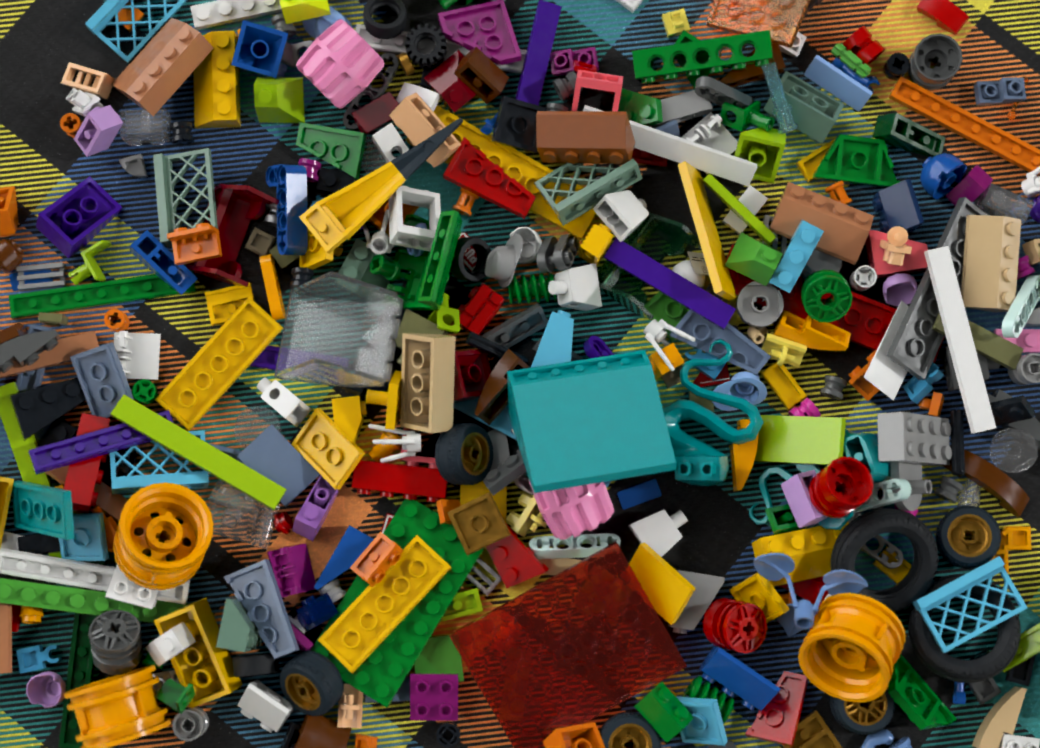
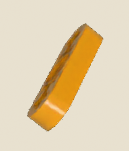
M272 254L260 256V265L271 316L275 320L285 319L286 313Z

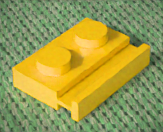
M250 282L247 287L235 285L204 292L212 326L224 324L248 296L254 300Z

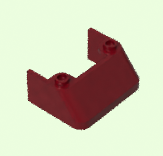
M219 184L215 187L214 191L222 257L188 263L186 267L191 271L231 285L247 287L249 283L240 279L242 269L240 263L235 262L250 221L257 220L264 215L266 204L278 205L279 200L251 186ZM207 219L204 220L203 223H210L211 225L210 221H208Z

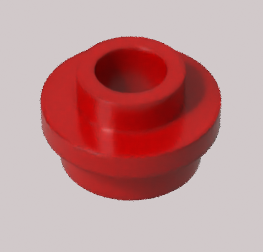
M285 511L276 513L274 515L275 520L273 521L276 530L279 533L289 534L294 524L291 517Z

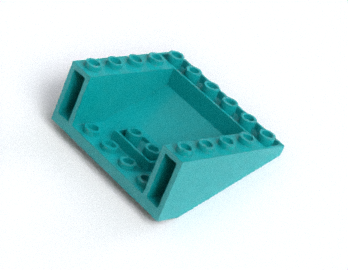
M645 350L507 371L508 415L533 493L676 470V459L652 365Z

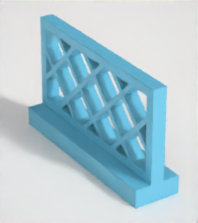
M107 0L85 25L94 35L99 37L129 64L187 0H179L176 4H166V0H163L164 4L150 5V0H147V5H134V0H131V5H126L130 0ZM164 8V17L161 20L151 21V9ZM122 9H131L132 21L119 22L118 13ZM134 9H148V21H135ZM132 24L133 37L120 38L119 26ZM135 25H149V33L146 37H136ZM106 26H116L117 38H106L101 31ZM120 41H133L134 49L128 56L120 50Z
M205 430L188 431L205 441ZM150 441L155 446L147 455L137 445L130 447L123 456L117 451L110 453L112 495L136 493L141 488L157 483H174L189 489L208 488V472L203 469L202 471L192 472L186 467L189 463L188 460L184 463L180 462L173 456L174 452L169 453L155 441ZM157 448L167 455L160 465L150 458ZM133 450L143 457L136 466H133L125 459ZM115 456L119 458V460L116 463ZM169 459H172L180 466L175 473H168L162 468ZM146 460L156 468L151 475H144L138 470ZM121 462H124L132 469L127 476L116 477V468Z
M1000 556L912 602L916 611H919L942 653H946L1028 608L1003 566L1005 564ZM1000 573L1005 581L1003 590L990 586L992 576ZM987 580L986 585L981 584V582ZM972 587L985 588L982 601L969 597ZM989 590L1001 593L999 606L986 603ZM966 591V595H965V596L960 595L961 593H963V592ZM1005 595L1014 597L1019 607L1014 610L1002 608ZM951 598L964 599L961 612L948 609ZM968 601L981 605L978 618L965 614ZM946 602L945 607L938 606V605H940V604ZM985 606L997 610L996 618L992 622L982 619ZM933 608L943 610L941 623L931 621L927 611ZM1001 611L1006 612L1005 615L1000 617ZM947 612L960 616L957 629L944 625ZM964 617L977 621L973 632L969 633L961 630ZM980 623H985V624H986V625L980 627ZM943 628L956 632L954 642L947 646L941 638ZM960 634L966 635L959 639Z

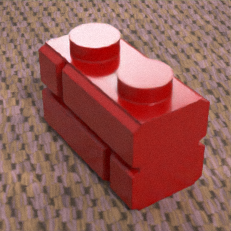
M483 283L480 287L475 286L468 295L471 299L467 305L461 304L457 309L459 310L460 327L469 333L474 332L478 335L483 333L505 303V299Z

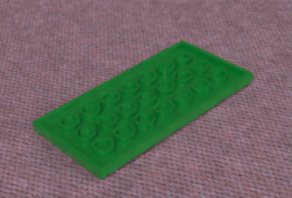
M404 499L383 534L397 543L402 550L418 535L452 568L353 674L318 639L369 586L358 575L310 650L327 657L337 667L343 681L387 708L485 549L482 548L467 556L453 524H440L438 513L416 500Z

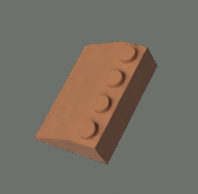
M170 18L111 85L150 115L154 116L212 51L213 47L199 31L185 22Z

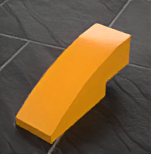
M784 310L776 323L773 335L806 345L807 348L846 351L851 333L831 323L819 322L809 315L806 319H802Z
M743 419L737 421V429L746 428L750 420ZM759 433L755 440L740 445H729L733 492L742 490L749 477L757 452Z

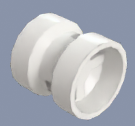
M867 265L858 267L850 275L849 282L851 287L859 292L866 291L875 284L877 279L876 271Z

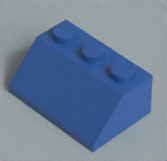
M717 646L712 647L699 667V670L703 672L701 677L711 684L717 681L723 685L721 689L732 698L735 694L742 698L741 704L751 711L755 708L762 711L781 689Z

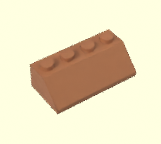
M788 182L779 199L769 230L791 239L801 220H804L824 231L815 247L816 250L855 265L870 232L874 216Z

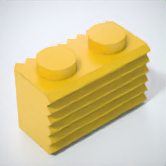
M597 224L592 225L582 244H580L579 257L590 264L596 263L597 266L614 235L611 234V229L603 224H599V226Z

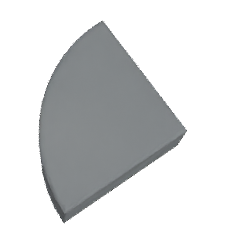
M142 154L119 159L123 169L130 175L138 178L148 177Z

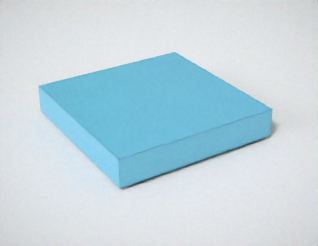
M73 513L74 539L65 540L59 538L61 558L76 561H106L109 559L103 513Z
M676 697L694 717L680 731L682 742L724 746L728 742L717 699Z

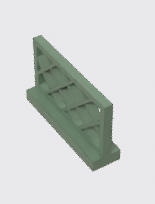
M205 148L164 156L162 153L153 155L160 242L167 248H172V241L167 239V234L174 232L176 228H180L183 223L192 229L207 219L211 222L212 226L218 229L211 150ZM205 156V163L200 170L192 165L197 157ZM182 160L185 162V165L177 174L173 171L172 162ZM189 167H192L197 173L188 182L182 176ZM201 176H204L207 179V185L200 191L194 185ZM181 179L187 186L178 195L174 191V186ZM193 188L199 195L190 204L184 198ZM203 197L209 200V206L204 213L196 208ZM181 201L189 206L182 217L176 214V208ZM193 210L201 215L194 226L185 221Z
M632 159L618 168H614L615 164L610 163L609 167H598L599 163L593 166H584V163H566L535 181L534 184L564 226L594 208L604 195L623 191L641 180L642 176L637 162ZM568 171H576L574 178L564 177V174ZM591 172L589 179L579 178L580 173ZM596 173H607L598 180L594 179ZM549 182L556 183L554 190L544 189L543 186ZM561 183L571 184L569 191L559 190ZM577 184L587 185L583 189L575 191ZM557 196L567 197L558 204L555 203Z

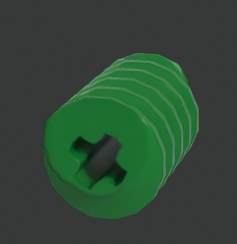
M542 273L539 274L538 280L535 279L534 274H531L529 281L526 280L525 275H521L519 282L514 275L508 286L510 305H512L514 298L521 304L523 297L526 298L528 304L531 303L532 297H535L537 303H540L542 296H544L546 302H549L552 294L549 293L548 285L550 281H555L553 274L549 273L547 280H545Z
M697 676L687 686L682 697L717 699L724 724L734 709V699L730 697L725 700V692L718 694L716 686L709 690L710 682L705 681L701 684L702 677Z

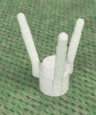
M1040 166L1034 171L1027 173V179L1021 182L1022 190L1027 197L1040 194V176H1036L1040 172Z
M389 210L385 211L381 230L374 233L372 238L367 225L365 224L363 227L367 241L366 247L370 248L375 254L391 253L392 248L395 246L390 244L389 236L385 233L389 219Z
M654 319L645 327L643 333L668 368L674 371L675 368L657 342H661L665 347L670 345L665 339L668 334L666 329L692 342H695L696 339L669 325L663 319L659 322Z
M368 425L371 429L405 435L402 436V439H374L372 441L373 444H402V450H407L403 453L381 458V463L416 456V452H421V433H415V430L407 431L397 428L391 430L385 429V426Z

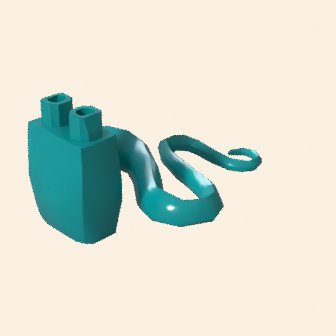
M721 339L715 340L711 344L709 352L711 353L712 347L715 344L721 343L727 349L725 357L721 359H692L685 362L679 373L681 384L699 397L742 410L748 415L750 423L746 428L736 429L711 410L692 400L678 399L662 407L676 459L675 480L691 485L711 486L724 482L729 474L728 456L685 433L679 425L683 419L690 418L707 427L724 441L737 445L755 440L763 424L757 407L747 400L701 388L688 380L687 373L694 366H722L730 360L733 355L731 345Z
M845 429L843 457L854 458L865 465L872 476L873 484L890 480V463L878 462V436L864 432L853 433ZM795 464L800 473L815 470L817 474L821 471L817 465ZM779 465L767 468L759 476L758 486L766 509L773 507L767 487L768 478L773 474H779L787 481L794 476ZM759 503L754 504L749 511L750 518L757 525L767 524L769 522L767 515L759 520L754 517L753 510ZM853 511L842 518L827 517L818 522V524L824 529L840 530L853 516Z

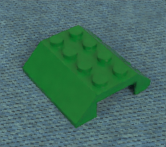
M442 211L440 213L431 251H424L421 256L414 257L408 254L407 247L398 246L402 249H397L394 261L400 263L401 269L396 280L407 281L406 288L388 284L386 290L392 293H385L384 304L412 311L440 309L446 283L449 280L450 267L455 257V248L461 234L460 229L463 221L458 211ZM415 214L406 215L404 225L415 227L419 223H425L427 229H429V220Z

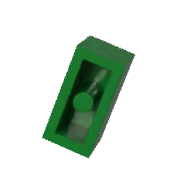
M662 681L634 706L666 743L694 719L693 715Z

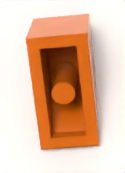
M15 186L0 188V236L5 237L15 234L18 225Z

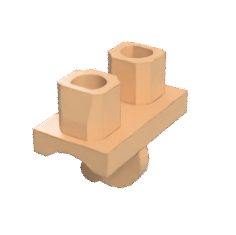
M894 226L887 233L888 241L881 239L880 247L885 249L884 261H887L888 264L903 266L904 255L911 254L912 247L905 244L908 240L907 230L900 226Z
M343 683L344 691L338 705L337 727L362 728L364 693L350 684Z

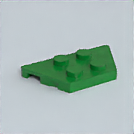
M842 134L836 137L813 174L815 179L879 187H890L899 183L892 169L894 165L888 156V149L884 140Z
M900 655L897 662L893 665L892 677L888 684V693L894 699V702L903 709L909 719L920 730L949 725L956 721L957 718L907 660Z

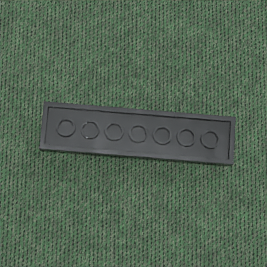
M966 197L958 199L936 247L949 246L960 291L962 286L967 215H987ZM928 266L887 353V357L918 380H925L944 338V335L932 329L939 313V308Z

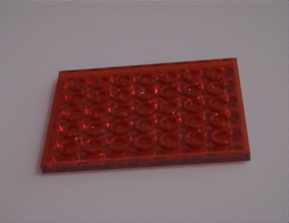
M617 541L450 634L451 640L514 748H541L544 746L543 741L555 729L584 724L687 667Z

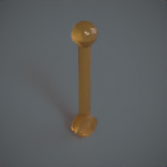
M1024 77V84L1026 86L1029 80L1027 77ZM1019 102L1013 103L1011 111L1007 114L1009 120L1016 118L1015 112Z

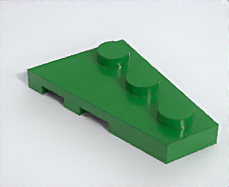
M300 122L296 145L352 177L359 179L367 134Z

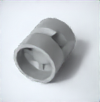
M1030 353L1021 355L1016 369H1008L1010 379L1018 385L1039 383L1040 354Z
M199 707L188 708L182 714L178 713L172 722L175 736L183 741L197 739L209 727V717Z

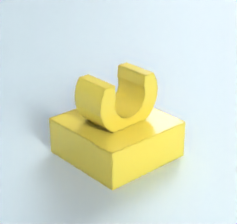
M684 8L662 14L668 38L681 35L683 30L690 32Z

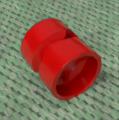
M865 26L856 30L843 43L847 51L850 50L863 61L862 64L866 63L867 65H870L885 50L877 40H872V34Z

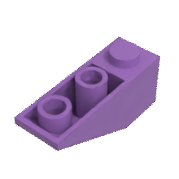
M320 475L295 517L292 531L313 541L340 490H335Z

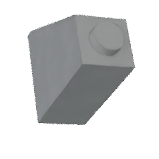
M676 570L696 589L676 623L672 625L668 623L669 627H673V632L687 634V630L695 629L723 585L725 577Z

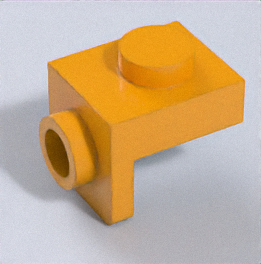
M674 343L662 348V351L675 369L685 363ZM657 352L648 357L655 380L671 371Z

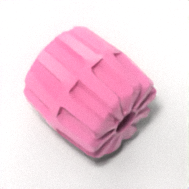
M339 19L313 41L297 61L296 67L335 107L341 109L367 88L384 67L385 63L380 55L346 21Z
M604 482L533 493L542 517L554 537L560 540H566L572 535L574 538L578 537L585 530L592 531L599 524L608 521L614 513V507Z

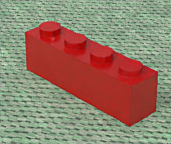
M82 413L76 437L108 428L110 418ZM108 454L69 465L64 489L71 491L73 511L89 513L90 507L96 506L98 492H94L96 484H101L103 470H99L101 462L106 463Z
M360 460L353 471L351 488L357 489V494L371 495V491H378L382 497L394 498L395 493L404 494L403 499L417 500V496L427 497V502L436 503L440 499H446L448 482L440 475L438 469Z

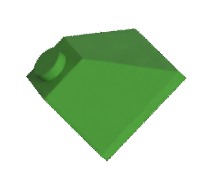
M741 232L725 266L767 286L783 252Z

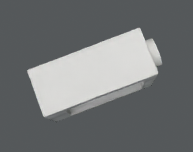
M400 186L389 198L390 244L431 251L441 213L439 193L409 188L408 186ZM402 203L428 208L429 229L403 225Z

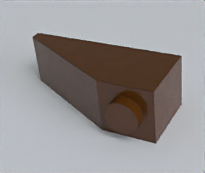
M778 42L772 43L774 61H769L768 66L755 67V64L746 65V69L731 70L720 82L734 88L782 74L786 67ZM755 49L746 57H751L755 53Z

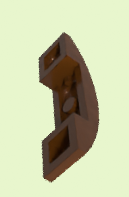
M964 450V475L1001 500L999 505L1019 518L1030 499L1025 491L999 468L985 459ZM950 459V465H942V466H944L945 468H947L949 471L952 472L951 459Z

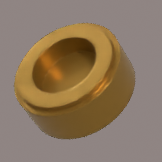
M404 52L397 55V59L406 76L413 74L415 70L408 55Z

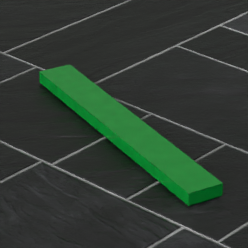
M156 274L8 296L11 318L18 319L39 316V312L59 313L180 294ZM195 283L183 294L196 293Z

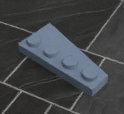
M691 310L685 314L675 328L696 339L695 342L673 332L669 334L673 338L720 359L725 357L727 353L724 345L721 343L715 344L712 347L711 353L709 349L715 340L721 339L729 343L733 351V355L728 362L756 375L771 358L769 354L728 323L723 330Z
M269 559L223 576L226 582L233 588L234 595L238 601L243 604L248 612L247 615L251 622H254L258 628L259 635L274 659L299 650Z

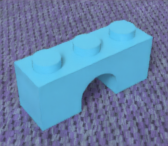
M801 220L769 283L790 293L824 231Z

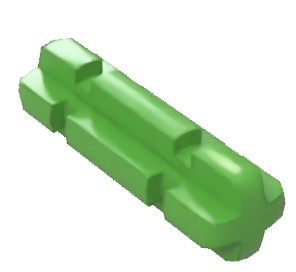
M837 43L832 48V54L837 58L840 57V61L852 71L855 70L859 77L865 78L869 75L871 68L866 63L862 64L863 61L850 50L847 51V48L842 43Z

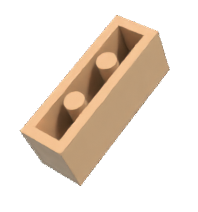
M417 93L405 97L389 115L395 125L405 133L414 146L446 127ZM451 134L426 161L434 168L444 163L461 146V143Z

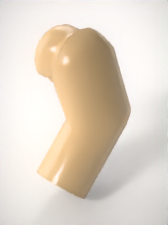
M750 326L747 330V335L755 344H761L769 330L766 327L757 328Z

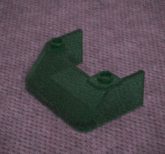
M650 212L649 216L623 241L659 263L662 262L666 255L674 257L682 254L688 244L701 248L699 239L685 224ZM606 260L597 272L600 290L631 312L652 320L654 316L644 307L647 295L641 290L646 283Z

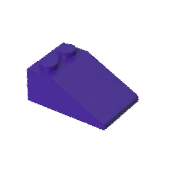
M89 176L40 212L36 228L69 259L85 247L123 207Z

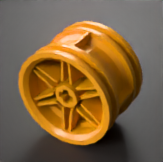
M174 483L151 484L133 494L123 508L113 543L115 561L122 573L135 584L153 590L172 589L191 579L200 568L213 536L214 524L207 504L194 491ZM153 513L159 514V516L155 518H151L150 515ZM176 518H179L180 520H182V521H183V524H180V523L176 520ZM134 531L138 532L141 536L135 535ZM190 542L191 545L185 546L183 543Z
M855 593L832 595L821 603L818 612L814 616V626L805 636L799 649V665L804 675L812 684L832 697L849 702L875 700L886 691L892 677L893 665L897 662L906 640L904 627L893 611L873 598Z
M155 665L107 677L63 694L64 699L70 698L71 701L67 705V709L69 711L75 710L81 732L75 738L76 741H82L83 744L79 748L112 747L151 734L171 724L170 718L164 717V714L168 712L167 707H159L155 697L153 685L159 682L158 676L153 677L152 672L156 670Z

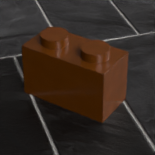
M477 47L461 59L454 72L486 104L501 94L509 79Z

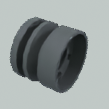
M931 34L923 38L909 58L910 67L908 75L912 82L928 91L938 90L946 86L960 69L963 60L959 44L953 38L944 34ZM931 62L935 63L934 69L930 68Z
M110 610L100 614L93 620L89 626V639L95 666L101 672L110 675H121L137 667L143 658L141 627L138 619L132 613L124 610Z

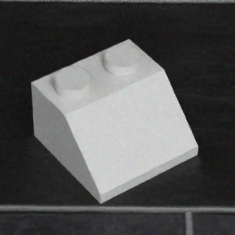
M258 680L249 683L237 705L242 708L240 712L249 719L255 717L261 722L260 726L270 733L273 730L277 733L295 708L288 700Z

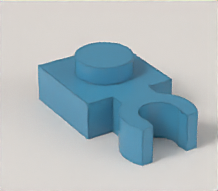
M693 346L691 347L696 350L695 355H690L688 352L684 354L687 360L720 359L707 352L704 353ZM725 364L722 366H696L695 368L714 381Z
M932 362L925 380H918L913 376L903 386L909 398L916 404L934 389L931 384L939 381L944 376L938 370L939 366Z
M42 645L16 650L20 674L46 668L45 661L49 663L60 662L62 660L61 657L53 658L51 656L52 650L58 649L59 645H50L45 651H43Z

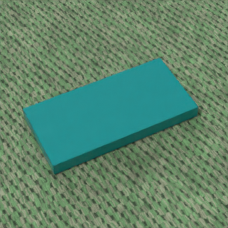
M21 480L14 481L12 498L15 528L65 540L74 539L72 495L70 490Z

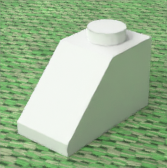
M182 622L153 640L145 648L156 665L160 667L190 647L196 640L185 623Z

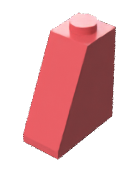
M870 230L865 246L869 266L876 271L877 278L889 277L896 273L909 274L926 271L927 262L924 252L928 250L927 244L908 239L905 244L911 246L912 250L911 254L904 255L903 266L888 264L887 261L883 260L885 249L880 247L881 239L888 241L887 233Z

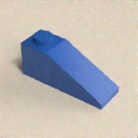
M148 230L130 245V252L180 295L198 280L186 266L176 265L174 255Z
M349 525L314 588L319 590L349 571L353 563L374 538Z

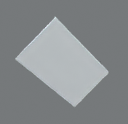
M902 300L864 375L865 379L893 401L908 372L887 357V353L909 308Z

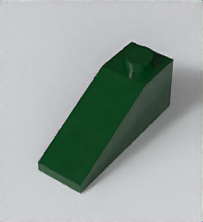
M898 113L879 115L872 136L875 139L884 140L887 145L928 157L942 154L946 137Z

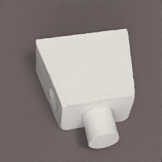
M392 123L372 135L371 141L386 163L395 159L391 153L392 151L397 150L402 155L409 150Z
M629 190L606 194L593 208L595 213L611 229V232L620 242L624 241L649 216V212L646 210V202L643 199H637Z
M596 263L556 273L554 276L555 281L549 282V293L557 295L558 304L561 307L581 311H590L602 307Z
M265 377L257 385V389L263 393L260 398L296 427L312 410L276 379L271 382Z
M663 509L628 526L640 544L645 542L662 557L683 537L677 528L688 522L681 510L669 517Z

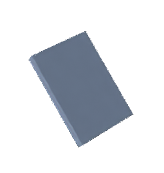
M113 342L70 356L92 415L105 418L112 417L110 413L123 395L134 400Z
M272 424L237 456L244 465L287 489L280 501L285 507L320 475Z

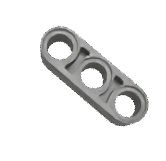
M695 90L662 99L663 122L650 125V127L656 129V127L672 120H677L680 123L706 115L713 111L711 101L698 96Z

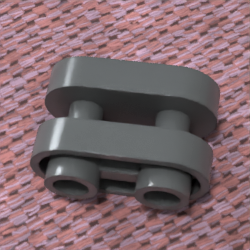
M573 234L561 235L559 240L556 237L545 238L536 256L539 271L544 274L553 272L555 267L559 271L570 269L577 251H579L578 239Z

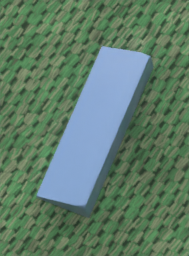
M819 55L815 56L804 73L811 81L858 112L861 111L873 94L871 90Z

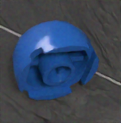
M942 153L934 157L930 156L922 164L923 169L920 181L927 194L934 199H940L952 190L949 186L954 181L957 183L961 181L967 166L962 160L951 154Z

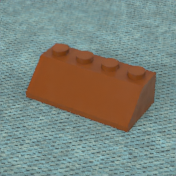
M537 111L536 113L537 150L543 163L625 164L632 158L635 139L627 112Z

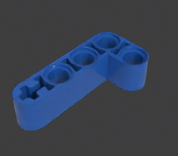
M287 164L270 166L266 171V183L269 187H277V199L279 200L277 205L278 252L280 255L303 256L307 252L308 228L299 217L307 211L306 168L302 165Z

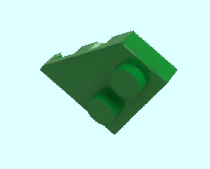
M622 88L618 112H627L629 120L645 126L663 122L660 99Z

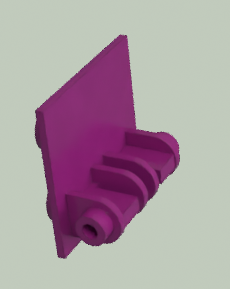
M306 543L267 552L282 597L315 590L316 582Z
M410 674V720L458 721V674Z

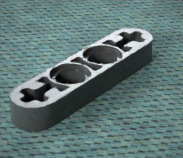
M385 53L380 56L386 62L392 60L394 66L393 68L389 66L385 71L388 77L381 72L375 77L383 80L382 87L375 89L370 83L364 91L353 99L344 113L343 124L347 130L360 131L357 124L353 123L351 126L348 120L349 117L353 119L351 113L355 111V107L357 109L361 108L359 100L367 96L373 101L382 96L399 69V62L394 54Z

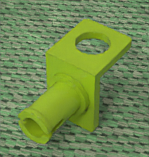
M100 240L80 253L84 259V264L68 273L69 277L73 276L71 281L75 285H78L91 275L95 280H106L94 256L112 245L111 242Z
M444 293L440 309L434 310L427 320L437 324V328L440 330L458 333L460 331L459 310L449 308V295Z

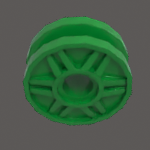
M834 270L814 272L806 278L801 286L800 296L805 311L811 318L819 322L839 320L847 314L851 307L853 297L848 282L840 273ZM826 293L831 294V296L827 299L821 298L822 295Z

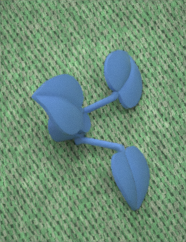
M769 553L754 558V567L761 576L771 581H778L783 577L787 580L793 604H786L790 610L776 619L784 628L788 637L803 629H810L814 626V616L818 612V606L826 590L832 596L839 593L858 594L863 588L868 587L867 581L855 572L844 569L833 570L823 576L825 585L821 587L814 605L808 600L797 602L791 577L788 574L795 569L793 559L782 553Z

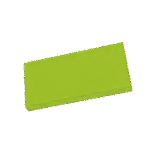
M761 415L763 424L759 431L758 447L754 461L828 465L833 460L843 457L845 418Z

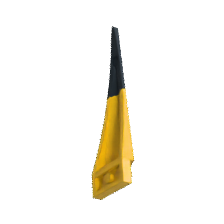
M457 119L382 167L316 202L299 218L325 251L330 254L346 239L349 240L462 124L463 119Z

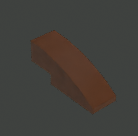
M510 349L505 352L492 370L477 403L475 415L488 425L508 405L507 371L531 368Z

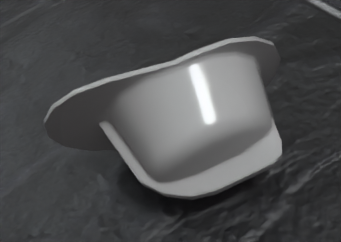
M520 234L511 236L505 246L495 247L487 257L484 274L498 280L502 288L510 285L521 256L523 238Z

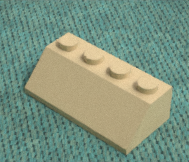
M967 215L961 295L965 308L990 312H1008L1016 298L1021 219L1006 216Z
M402 333L400 427L427 433L447 432L453 427L455 336Z

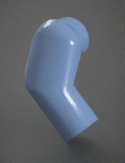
M882 729L877 733L867 735L861 748H875L876 745L881 744L890 745L894 740V736L889 730Z

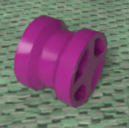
M300 158L298 164L306 168L307 182L317 183L319 178L317 172L321 169V163L312 159Z
M1028 255L1018 260L1017 280L1035 273L1034 268L1030 267Z

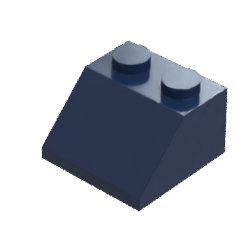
M906 179L882 189L873 196L872 204L875 212L879 213L881 232L888 233L892 227L900 226L907 230V233H911L924 223L911 179Z

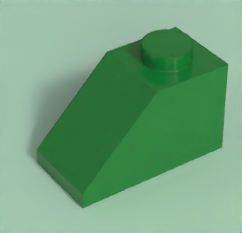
M789 504L765 509L774 535L802 529L798 527Z

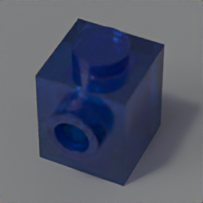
M328 593L318 598H315L314 595L301 601L303 606L296 610L299 623L307 631L338 614Z

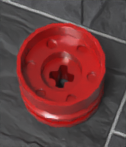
M840 457L829 463L811 480L809 486L810 500L821 514L830 518H842L866 502L871 496L873 490L872 476L867 467L859 460L851 457Z
M721 598L710 604L706 610L703 619V631L707 640L713 645L746 654L755 651L761 646L767 632V619L764 612L757 605L729 598Z

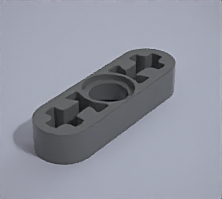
M702 76L696 80L695 93L721 107L725 102L741 109H745L753 104L754 100L751 96L714 78Z

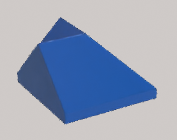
M243 20L231 65L277 78L288 33Z

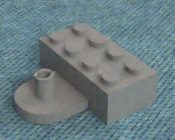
M908 412L878 413V462L890 463L891 479H905L910 483L911 494L909 498L896 502L895 505L902 511H915L921 503L922 494H931L932 492L931 480H922V466L950 465L952 450L949 444V436L951 434L949 419ZM901 488L895 490L892 489V492L898 493V491H900Z

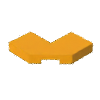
M1005 526L1000 531V547L992 559L1000 556L1005 564L1003 566L1007 573H1009L1008 550H1032L1031 526Z

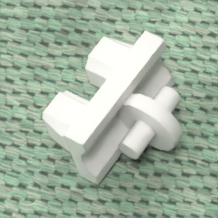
M75 88L66 97V100L74 105L72 111L84 117L95 107H104L99 102L100 98L95 94L83 92Z

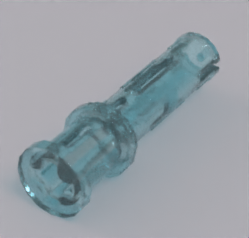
M776 62L761 66L774 105L772 114L776 116L779 125L778 133L783 134L797 129L798 124L794 122L791 112L793 107L790 103H787Z

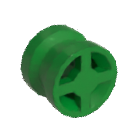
M142 379L134 384L132 394L139 403L148 405L155 401L154 399L158 396V390L151 381Z

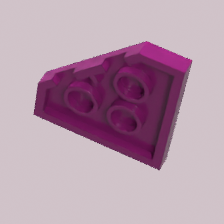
M496 0L438 13V21L446 39L470 51L477 47L493 63L499 66L521 61L522 55L504 0Z

